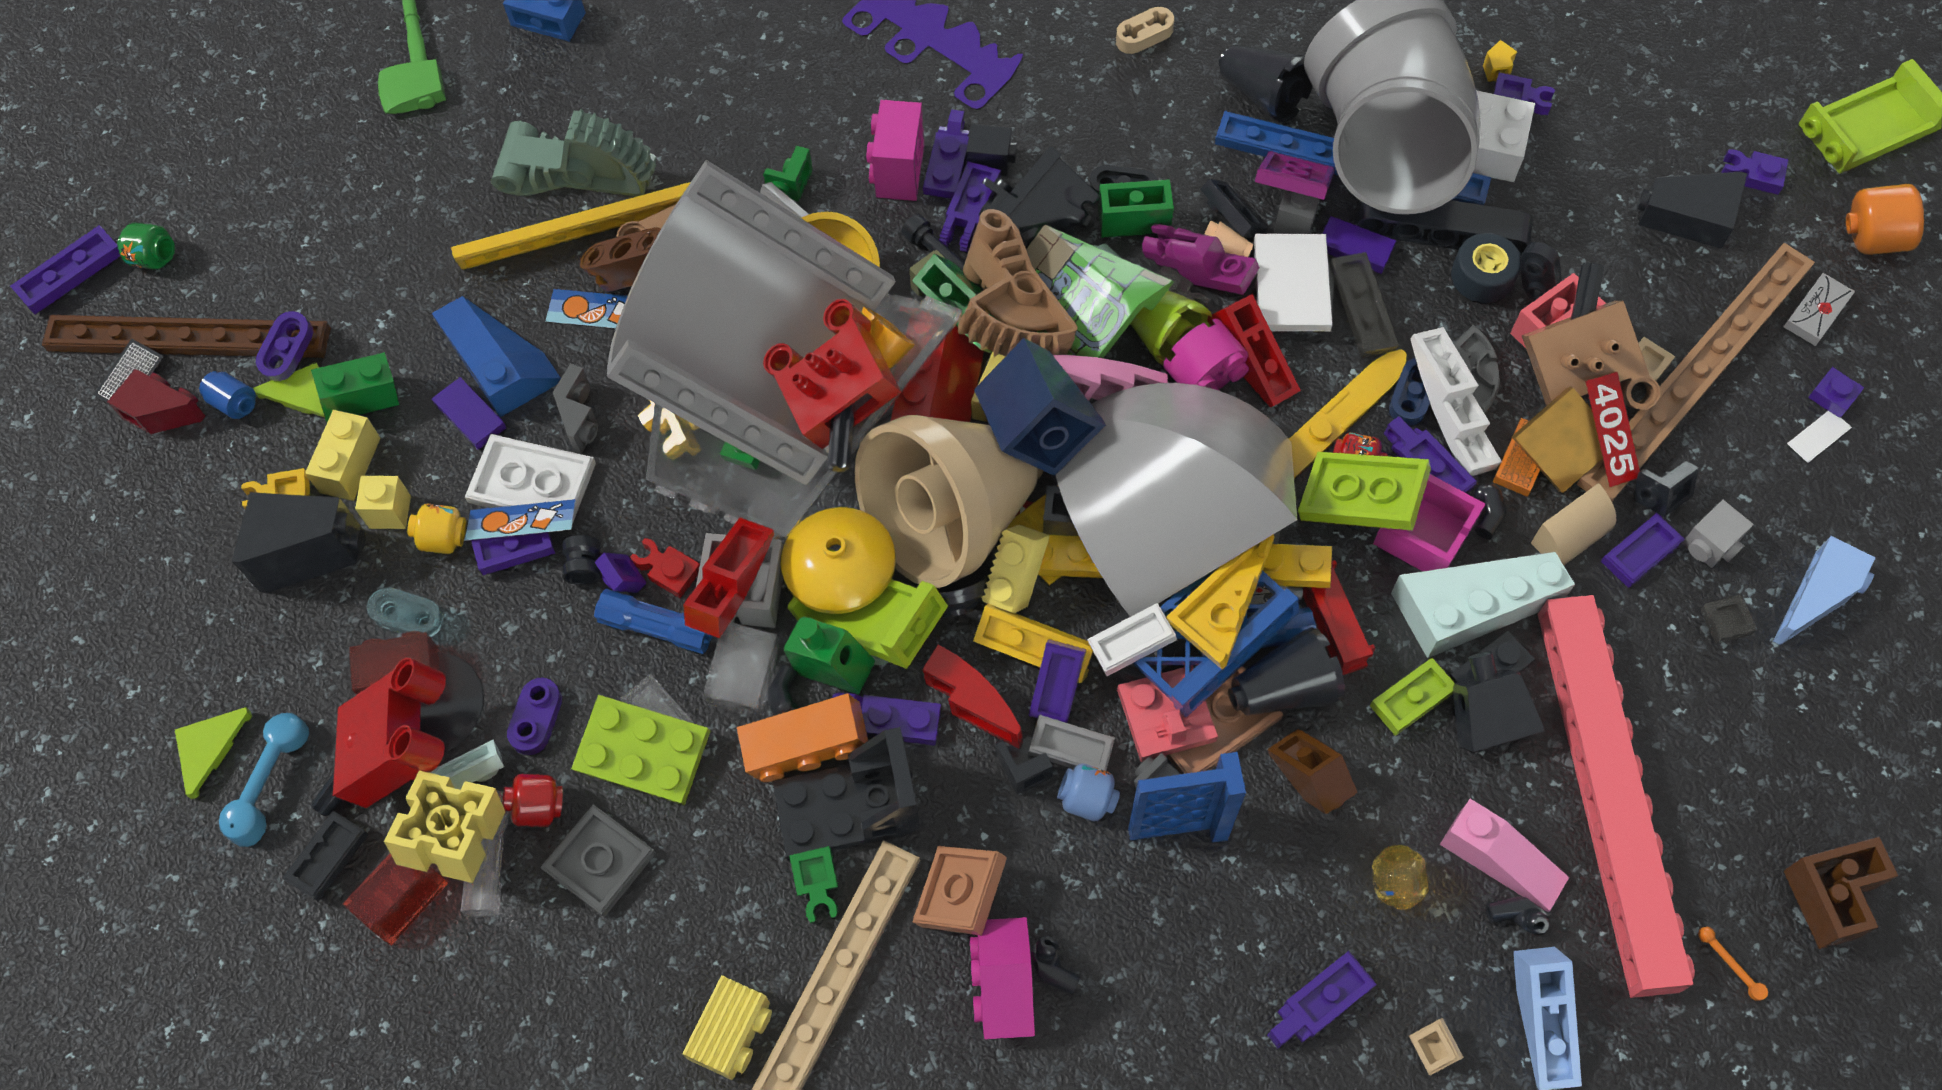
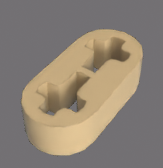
M1154 7L1123 21L1117 27L1116 45L1118 49L1127 54H1134L1166 40L1173 33V13L1164 7Z

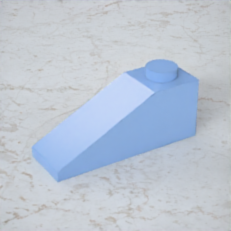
M1830 536L1816 551L1773 642L1779 645L1783 644L1845 604L1857 592L1863 594L1874 578V574L1869 572L1875 557Z
M1556 947L1513 951L1516 991L1538 1090L1582 1086L1572 961Z

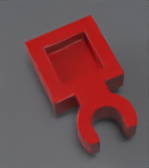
M644 538L642 544L646 550L650 551V554L645 558L632 554L630 556L632 562L640 570H651L647 574L651 582L681 599L698 576L700 563L671 546L662 554L659 552L654 541Z

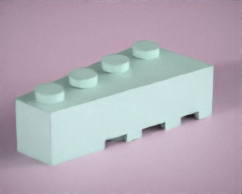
M1556 552L1399 575L1391 594L1426 657L1430 658L1539 613L1547 599L1566 598L1575 583Z

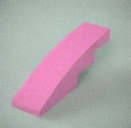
M1053 355L1088 401L1090 398L1099 400L1115 392L1136 386L1168 383V374L1135 364L1098 357Z

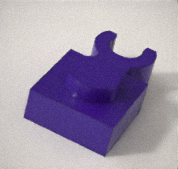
M1499 72L1493 94L1535 103L1533 112L1539 115H1548L1552 103L1542 100L1551 101L1555 89L1548 86H1541L1537 89L1532 88V79Z
M1731 149L1727 151L1723 161L1733 165L1725 164L1721 173H1747L1745 187L1777 195L1780 193L1784 186L1788 159L1753 151L1750 158H1747L1738 150Z

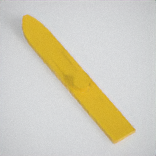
M1404 350L1391 351L1368 365L1289 438L1292 444L1294 479L1315 461L1317 452H1324L1393 388L1398 382L1403 367L1406 364L1407 354Z

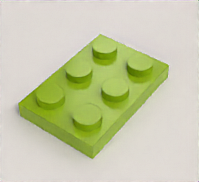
M1317 452L1298 509L1301 521L1413 530L1431 471L1429 459Z
M598 695L571 769L584 775L685 806L711 730L704 726Z

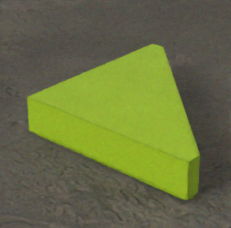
M317 363L294 371L285 380H271L253 388L260 399L266 398L281 403L287 408L309 415L312 413L324 417L311 372L312 369L320 368Z
M247 707L175 729L186 796L190 799L199 796V789L211 771L218 768L233 746L232 740L245 721H249L252 718L251 711Z

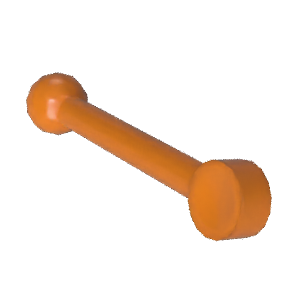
M1702 927L1698 932L1699 939L1704 943H1709L1747 985L1750 998L1755 1001L1765 999L1768 996L1766 986L1753 981L1718 942L1712 928Z

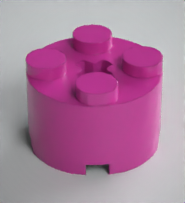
M1213 319V326L1208 328L1205 323H1202L1183 336L1171 349L1176 355L1171 362L1165 358L1163 367L1176 383L1199 385L1220 391L1219 389L1230 380L1236 382L1248 372L1249 367L1245 364L1248 352L1219 319Z

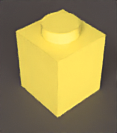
M361 476L355 510L369 529H406L411 495L398 476Z

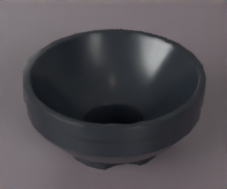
M977 569L970 575L947 586L936 588L948 605L942 615L943 617L968 614L977 609L976 605L981 601V597L985 595L984 589L988 588L986 585L988 577L984 570Z

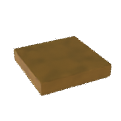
M1573 387L1565 389L1512 436L1514 441L1561 493H1564L1603 459L1592 409Z

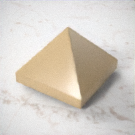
M1443 1018L1409 1035L1429 1076L1464 1058Z

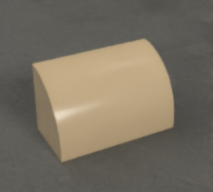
M1599 483L1544 522L1531 544L1541 554L1556 552L1562 564H1567L1614 528L1616 512L1610 497Z

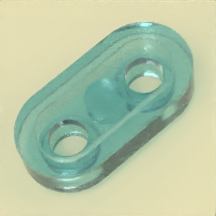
M379 589L371 595L367 602V613L376 625L418 639H427L437 634L443 625V614L435 602L398 589ZM396 607L392 614L385 615L387 609ZM426 617L430 618L427 624L423 626L419 625L422 619Z

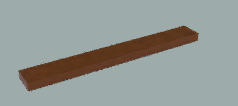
M50 315L42 346L46 351L122 353L132 338L159 354L257 356L275 320ZM309 321L313 327V336L302 357L325 358L331 327L327 321ZM300 329L294 330L291 337L297 336Z

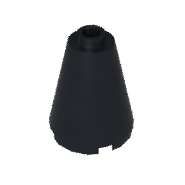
M1235 44L1226 49L1219 59L1221 75L1270 117L1282 123L1290 121L1299 113L1301 109L1296 106L1302 97L1308 99L1313 88L1304 69V55Z
M1313 627L1302 630L1234 677L1231 681L1232 688L1228 689V696L1236 711L1241 710L1245 715L1249 716L1333 704L1341 700L1338 697L1343 696L1345 693L1344 676L1337 656L1329 658L1324 648L1331 645L1327 638L1318 629Z

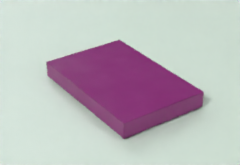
M1270 151L1258 168L1255 182L1324 200L1335 169L1328 165Z

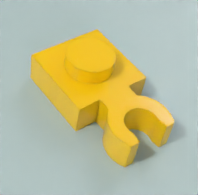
M304 468L267 474V484L264 485L255 481H249L241 485V489L246 495H249L250 492L310 496L309 479L305 475L306 470ZM248 500L242 501L244 509H246Z

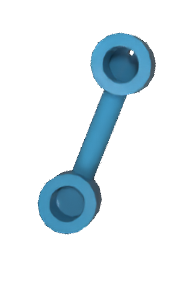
M281 713L272 717L265 724L263 738L267 744L240 798L228 803L220 813L219 827L221 832L239 847L255 845L265 833V816L255 806V803L280 752L295 751L307 741L309 728L299 716L293 713Z

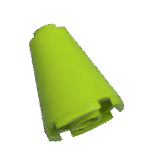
M1168 290L1152 311L1143 307L1130 325L1154 359L1163 365L1165 358L1171 362L1176 355L1171 349L1188 332L1202 323H1205L1208 328L1211 327L1207 319L1208 316L1212 317V315L1203 304Z

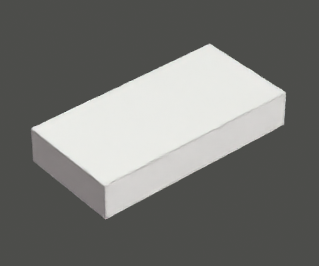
M1156 603L1087 640L1106 676H1109L1176 641L1177 638L1161 608Z

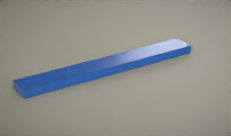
M1224 111L1215 139L1216 145L1266 157L1268 152L1273 151L1334 167V174L1338 175L1333 158L1334 138ZM1473 173L1462 191L1451 200L1484 205L1491 177Z

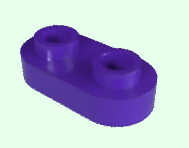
M289 311L278 316L256 356L258 370L272 381L285 380L294 373L312 339L313 327L301 313ZM300 329L297 336L291 337L294 330ZM283 360V364L275 369V364Z
M535 678L529 681L520 693L507 730L508 741L520 754H537L548 744L562 704V694L552 680ZM540 691L545 692V696L541 700H534L536 693ZM532 727L533 729L530 735L525 737L521 736V732L524 728Z

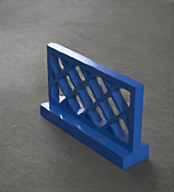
M1217 569L1178 591L1160 607L1165 617ZM1263 570L1256 587L1267 588L1273 596L1265 604H1249L1227 666L1223 670L1208 657H1191V642L1178 631H1174L1176 638L1186 639L1185 657H1163V648L1157 650V657H1143L1133 663L1174 703L1176 709H1180L1181 714L1185 718L1299 613L1298 597L1288 588L1282 589ZM1247 613H1254L1247 619ZM1149 665H1157V673ZM1162 665H1185V677L1172 688L1162 678ZM1190 665H1197V666L1190 672Z
M1238 752L1220 754L1215 770L1138 780L1128 828L1130 840L1209 829L1212 843L1227 841L1246 794Z

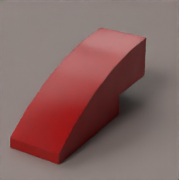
M743 518L737 520L702 567L703 579L683 604L685 626L720 639L757 576L774 537V529Z
M938 644L923 668L926 685L950 696L948 701L952 715L1020 749L1023 744L1021 727L997 690L975 668Z

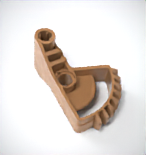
M987 209L983 211L979 217L966 257L963 273L968 280L981 284V287L985 290L970 299L965 313L960 318L958 334H968L969 343L978 342L981 345V351L989 349L993 351L994 357L998 354L1007 356L1023 338L1045 348L1052 355H1067L1075 340L1076 323L1032 267L1019 229L1012 220L999 210ZM1042 330H1046L1048 333H1038V332H1030V331H1042Z

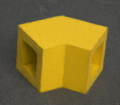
M1501 40L1487 52L1483 63L1488 82L1496 81L1499 72L1510 75L1513 68V61L1517 51Z

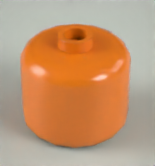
M1901 184L1865 188L1856 193L1852 201L1851 213L1846 215V230L1848 234H1852L1857 250L1862 254L1873 255L1911 251L1917 248L1922 240L1924 231V209L1920 192L1914 185Z

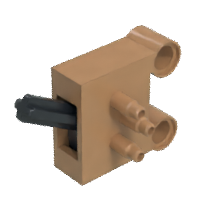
M1586 262L1581 265L1571 317L1521 336L1546 406L1568 387H1573L1580 396L1588 394L1585 381L1618 372L1625 405L1640 410L1649 409L1659 401L1661 394L1660 386L1649 375L1624 301H1612L1597 307L1604 266L1601 264ZM1642 382L1646 387V394L1642 400L1635 402L1631 397V390L1635 384Z

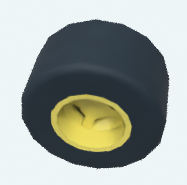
M1492 233L1476 234L1466 239L1458 250L1451 272L1453 284L1460 294L1471 301L1480 303L1497 302L1505 298L1515 285L1520 273V252L1511 241L1501 235Z

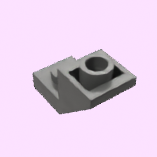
M570 363L554 389L553 395L575 452L582 454L586 445L594 441L598 432V423L592 408L583 404L590 392V384L583 368Z

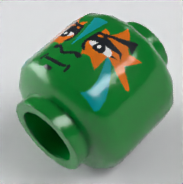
M131 223L122 230L117 241L120 256L126 264L132 267L153 270L161 269L173 258L175 252L174 241L165 228L158 225Z

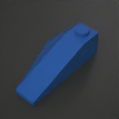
M462 296L432 313L434 319L499 417L504 416L559 383L561 377L542 351Z

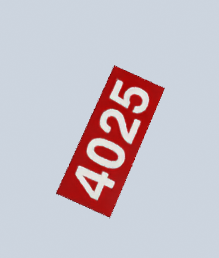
M1618 372L1585 381L1609 487L1637 479L1640 469Z

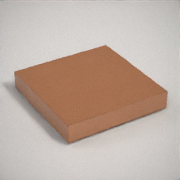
M938 846L912 922L922 928L982 936L1007 857L997 851Z

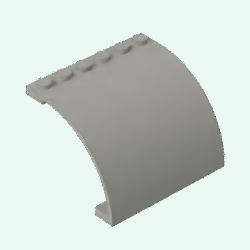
M705 160L661 228L635 278L612 339L607 365V377L807 486L828 458L826 449H821L802 435L776 379L764 369V356L772 346L784 343L805 357L807 353L813 352L835 336L824 325L823 321L824 312L833 301L845 299L859 311H862L864 306L875 311L895 284V278L890 273L742 181Z

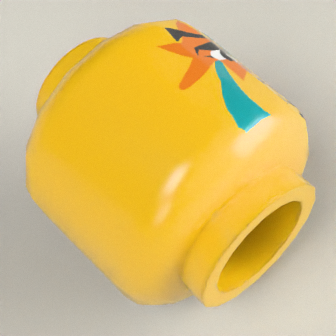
M424 504L419 509L417 515H410L407 529L408 537H414L416 548L420 551L451 554L457 546H463L466 535V518L461 517L459 510L455 507Z

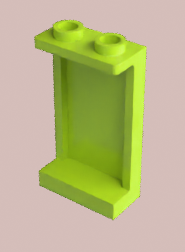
M1911 59L1902 63L1894 76L1824 107L1819 102L1810 104L1800 120L1799 126L1822 152L1825 159L1841 174L1942 128V92L1920 66Z
M891 579L887 588L876 600L853 612L842 614L818 612L806 607L794 596L788 604L789 611L797 621L801 617L813 618L816 621L843 628L870 655L905 669L908 668L948 607L933 584L921 581L918 587L914 588Z

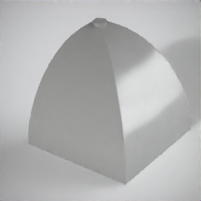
M1183 383L1141 385L1115 392L1092 403L1091 405L1102 417L1106 426L1056 474L1063 501L1080 539L1108 587L1130 617L1156 603L1159 604L1297 520L1292 444L1289 438L1266 415L1250 404L1227 393L1199 385Z

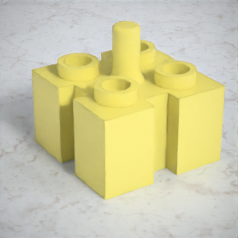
M419 770L405 798L410 807L409 814H397L384 843L396 865L427 872L433 863L437 865L442 876L473 883L486 856L481 841L484 838L493 840L505 814L496 788L465 781L461 790L455 789L450 777Z

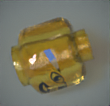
M1393 845L1385 848L1373 861L1374 889L1381 902L1396 909L1405 910L1414 907L1427 896L1429 891L1427 867L1421 854L1408 846Z

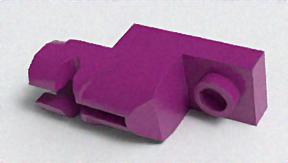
M1154 224L1151 229L1153 233H1157L1158 238L1145 236L1142 243L1143 253L1148 260H1152L1158 265L1178 269L1183 282L1244 295L1260 268L1255 258L1225 253L1218 237L1194 233L1182 228L1175 229L1172 226Z

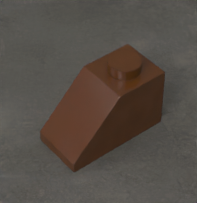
M1300 729L1295 730L1267 749L1270 757L1301 797L1324 814H1328L1330 811L1341 807L1346 800L1358 793L1343 756Z

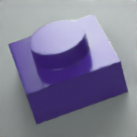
M1832 367L1808 398L1841 418L1864 387Z
M604 552L595 562L603 575L604 583L613 591L638 593L647 583L628 555Z

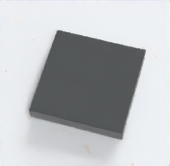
M592 805L540 868L598 914L605 917L656 855V852L598 807Z

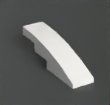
M1444 327L1413 334L1411 343L1421 379L1432 410L1455 459L1471 476L1496 470L1502 461L1484 432L1490 425V422L1473 396V392L1479 385Z

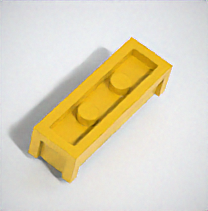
M990 604L984 607L973 642L1041 667L1048 639L1084 648L1086 653L1079 683H1082L1088 675L1089 669L1087 668L1093 654L1088 641Z

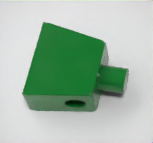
M801 617L784 647L788 660L799 676L858 695L875 663L874 658L848 631L816 621L813 618Z

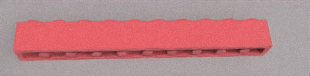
M1594 595L1547 599L1538 613V618L1630 998L1680 993L1693 985L1692 980L1695 975L1694 964L1690 955L1685 953L1683 946V921L1681 916L1675 913L1671 899L1673 895V882L1669 873L1665 872L1661 860L1663 844L1660 835L1655 833L1651 821L1653 814L1652 801L1650 796L1644 793L1641 782L1643 775L1642 762L1640 757L1635 755L1631 743L1633 727L1630 719L1625 717L1621 704L1623 702V688L1620 681L1615 680L1613 673L1614 654L1611 645L1606 644L1603 634L1605 626L1603 612L1600 608H1597Z

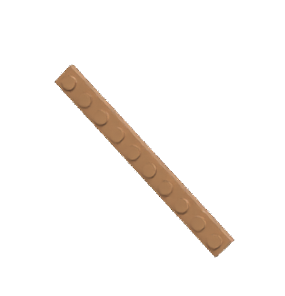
M1783 243L1662 383L1659 401L1649 409L1639 410L1630 420L1629 425L1639 469H1641L1815 263L1814 261L1786 243ZM1602 459L1580 478L1577 485L1587 492L1599 483L1613 502L1630 481L1609 487Z

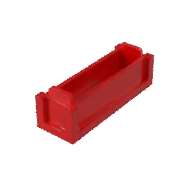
M1333 560L1331 563L1330 588L1303 587V599L1307 607L1313 612L1316 628L1331 644L1325 647L1329 658L1337 656L1342 673L1345 675L1367 668V659L1372 657L1375 646L1374 644L1368 646L1335 573L1337 562Z

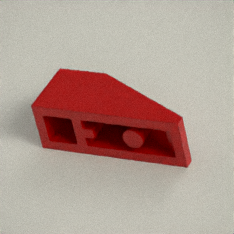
M1253 294L1211 314L1212 317L1208 316L1207 322L1211 326L1214 325L1213 319H1219L1248 352L1245 364L1249 367V370L1243 377L1269 407H1273L1301 391Z

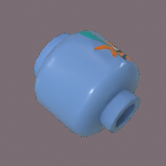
M1081 763L1073 770L1070 768L1066 770L1057 798L1062 800L1063 809L1067 813L1096 822L1104 816L1105 812L1111 814L1114 812L1120 791L1114 789V777L1110 772Z

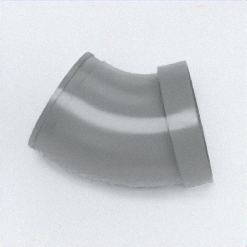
M1356 0L1342 9L1322 27L1310 43L1305 55V72L1322 103L1333 109L1338 123L1333 142V158L1337 173L1343 184L1355 197L1381 211L1395 214H1416L1438 208L1462 191L1475 169L1481 126L1479 100L1468 62L1455 36L1456 21L1444 0Z

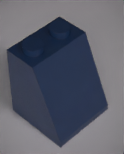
M1025 338L974 389L1001 451L1054 476L1106 426L1102 417L1052 353Z

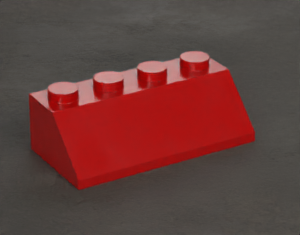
M914 315L909 339L915 346L904 357L898 384L902 393L895 398L891 421L907 415H918L971 422V400L975 393L974 389L978 386L985 351H981L974 343H969V338L965 334H958V327L951 321Z

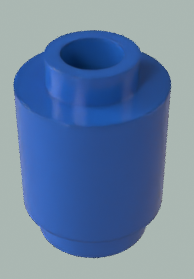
M210 372L200 383L199 391L204 401L232 419H240L248 415L255 406L256 393L254 389L226 372Z

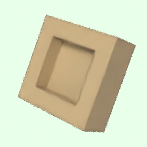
M1643 337L1639 342V346L1650 377L1657 381L1669 367L1675 356Z

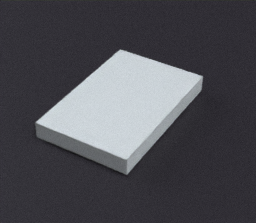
M1255 234L1254 255L1260 267L1256 273L1257 304L1270 330L1331 331L1332 314L1326 234Z
M490 434L466 492L465 499L470 504L488 508L576 499L573 524L596 462L594 457Z

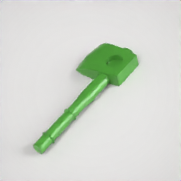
M402 0L411 62L385 68L379 72L378 76L379 97L382 107L387 114L428 109L434 107L436 103L446 101L441 70L437 60H427L425 43L419 24L420 17L417 13L415 0Z

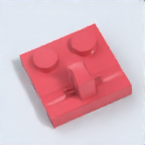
M1190 665L1191 672L1194 669L1193 665ZM1185 667L1162 673V678L1174 688L1185 677ZM1147 677L1118 685L1117 692L1141 762L1150 756L1155 759L1161 753L1166 756L1217 741L1218 735L1206 701L1185 718L1181 714L1180 709H1176L1174 703Z

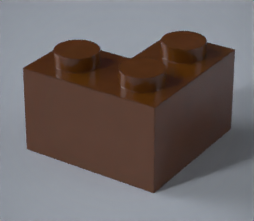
M1880 837L1803 857L1784 870L1785 876L1819 949L1858 939L1878 928L1863 892L1877 889L1898 877Z

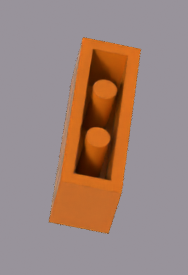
M848 693L737 727L745 772L761 780V782H772L782 779L785 772L798 769V771L814 770L821 766V761L831 758L836 760L849 759V753L868 741L860 702Z

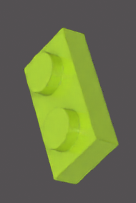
M1431 658L1371 702L1370 707L1396 736L1454 694L1453 686L1455 683L1437 662Z

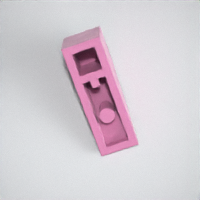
M1469 799L1461 809L1440 843L1444 848L1522 897L1528 898L1546 912L1551 910L1569 879L1563 871L1506 820L1472 799Z

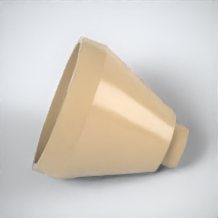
M918 415L903 416L872 429L863 438L855 460V486L860 510L879 520L889 532L896 553L895 568L914 583L920 584L921 581L933 584L936 588L947 586L975 572L982 565L1001 538V532L1010 525L1033 492L1037 479L1043 473V470L1002 452L990 425Z

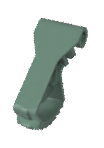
M580 109L579 111H573L564 141L556 136L551 139L549 134L544 131L541 133L540 138H538L539 132L531 124L523 121L511 122L491 179V184L503 193L525 197L562 187L637 197L644 195L646 187L649 186L651 176L656 168V156L650 153V147L643 145V139L633 137V131H625L622 129L621 124L609 122V118L603 119L597 117L596 113L591 115Z

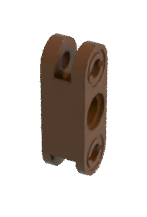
M654 227L594 244L583 254L580 266L588 275L596 276V283L606 292L630 287L633 285L661 228Z

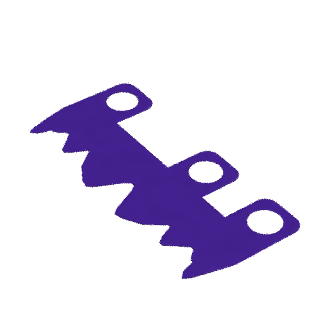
M861 0L843 17V24L862 36L868 35L885 18L901 27L902 29L885 45V51L902 63L912 62L927 46H930L969 71L971 74L955 89L954 95L957 99L974 109L983 107L1012 77L1023 54H1017L1012 58L1000 59L998 58L996 43L981 48L980 33L973 22H966L951 29H945L944 23L949 9L948 6L943 4L929 3L915 6L916 0ZM861 11L868 12L872 15L873 21L868 27L859 28L852 23L853 15ZM901 39H909L914 42L915 50L909 55H900L894 49L895 43ZM970 84H979L984 87L985 95L977 101L969 100L964 95L965 88Z

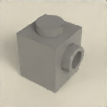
M1722 500L1692 529L1682 544L1688 548L1694 558L1713 568L1722 558L1729 562L1744 547L1740 540L1754 524L1726 501Z

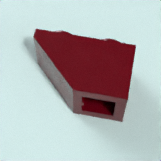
M134 369L107 401L123 420L149 434L202 422L206 417L196 405L199 400L192 393L181 387L176 391L158 374L152 372L148 376L137 369Z

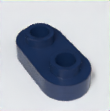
M1416 358L1409 360L1404 365L1389 405L1391 417L1396 419L1400 416L1408 426L1420 423L1430 404L1424 384L1413 380V378L1421 379ZM1402 407H1408L1413 412H1406Z

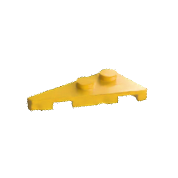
M1274 534L1220 566L1166 616L1169 624L1221 670L1227 666L1274 541Z

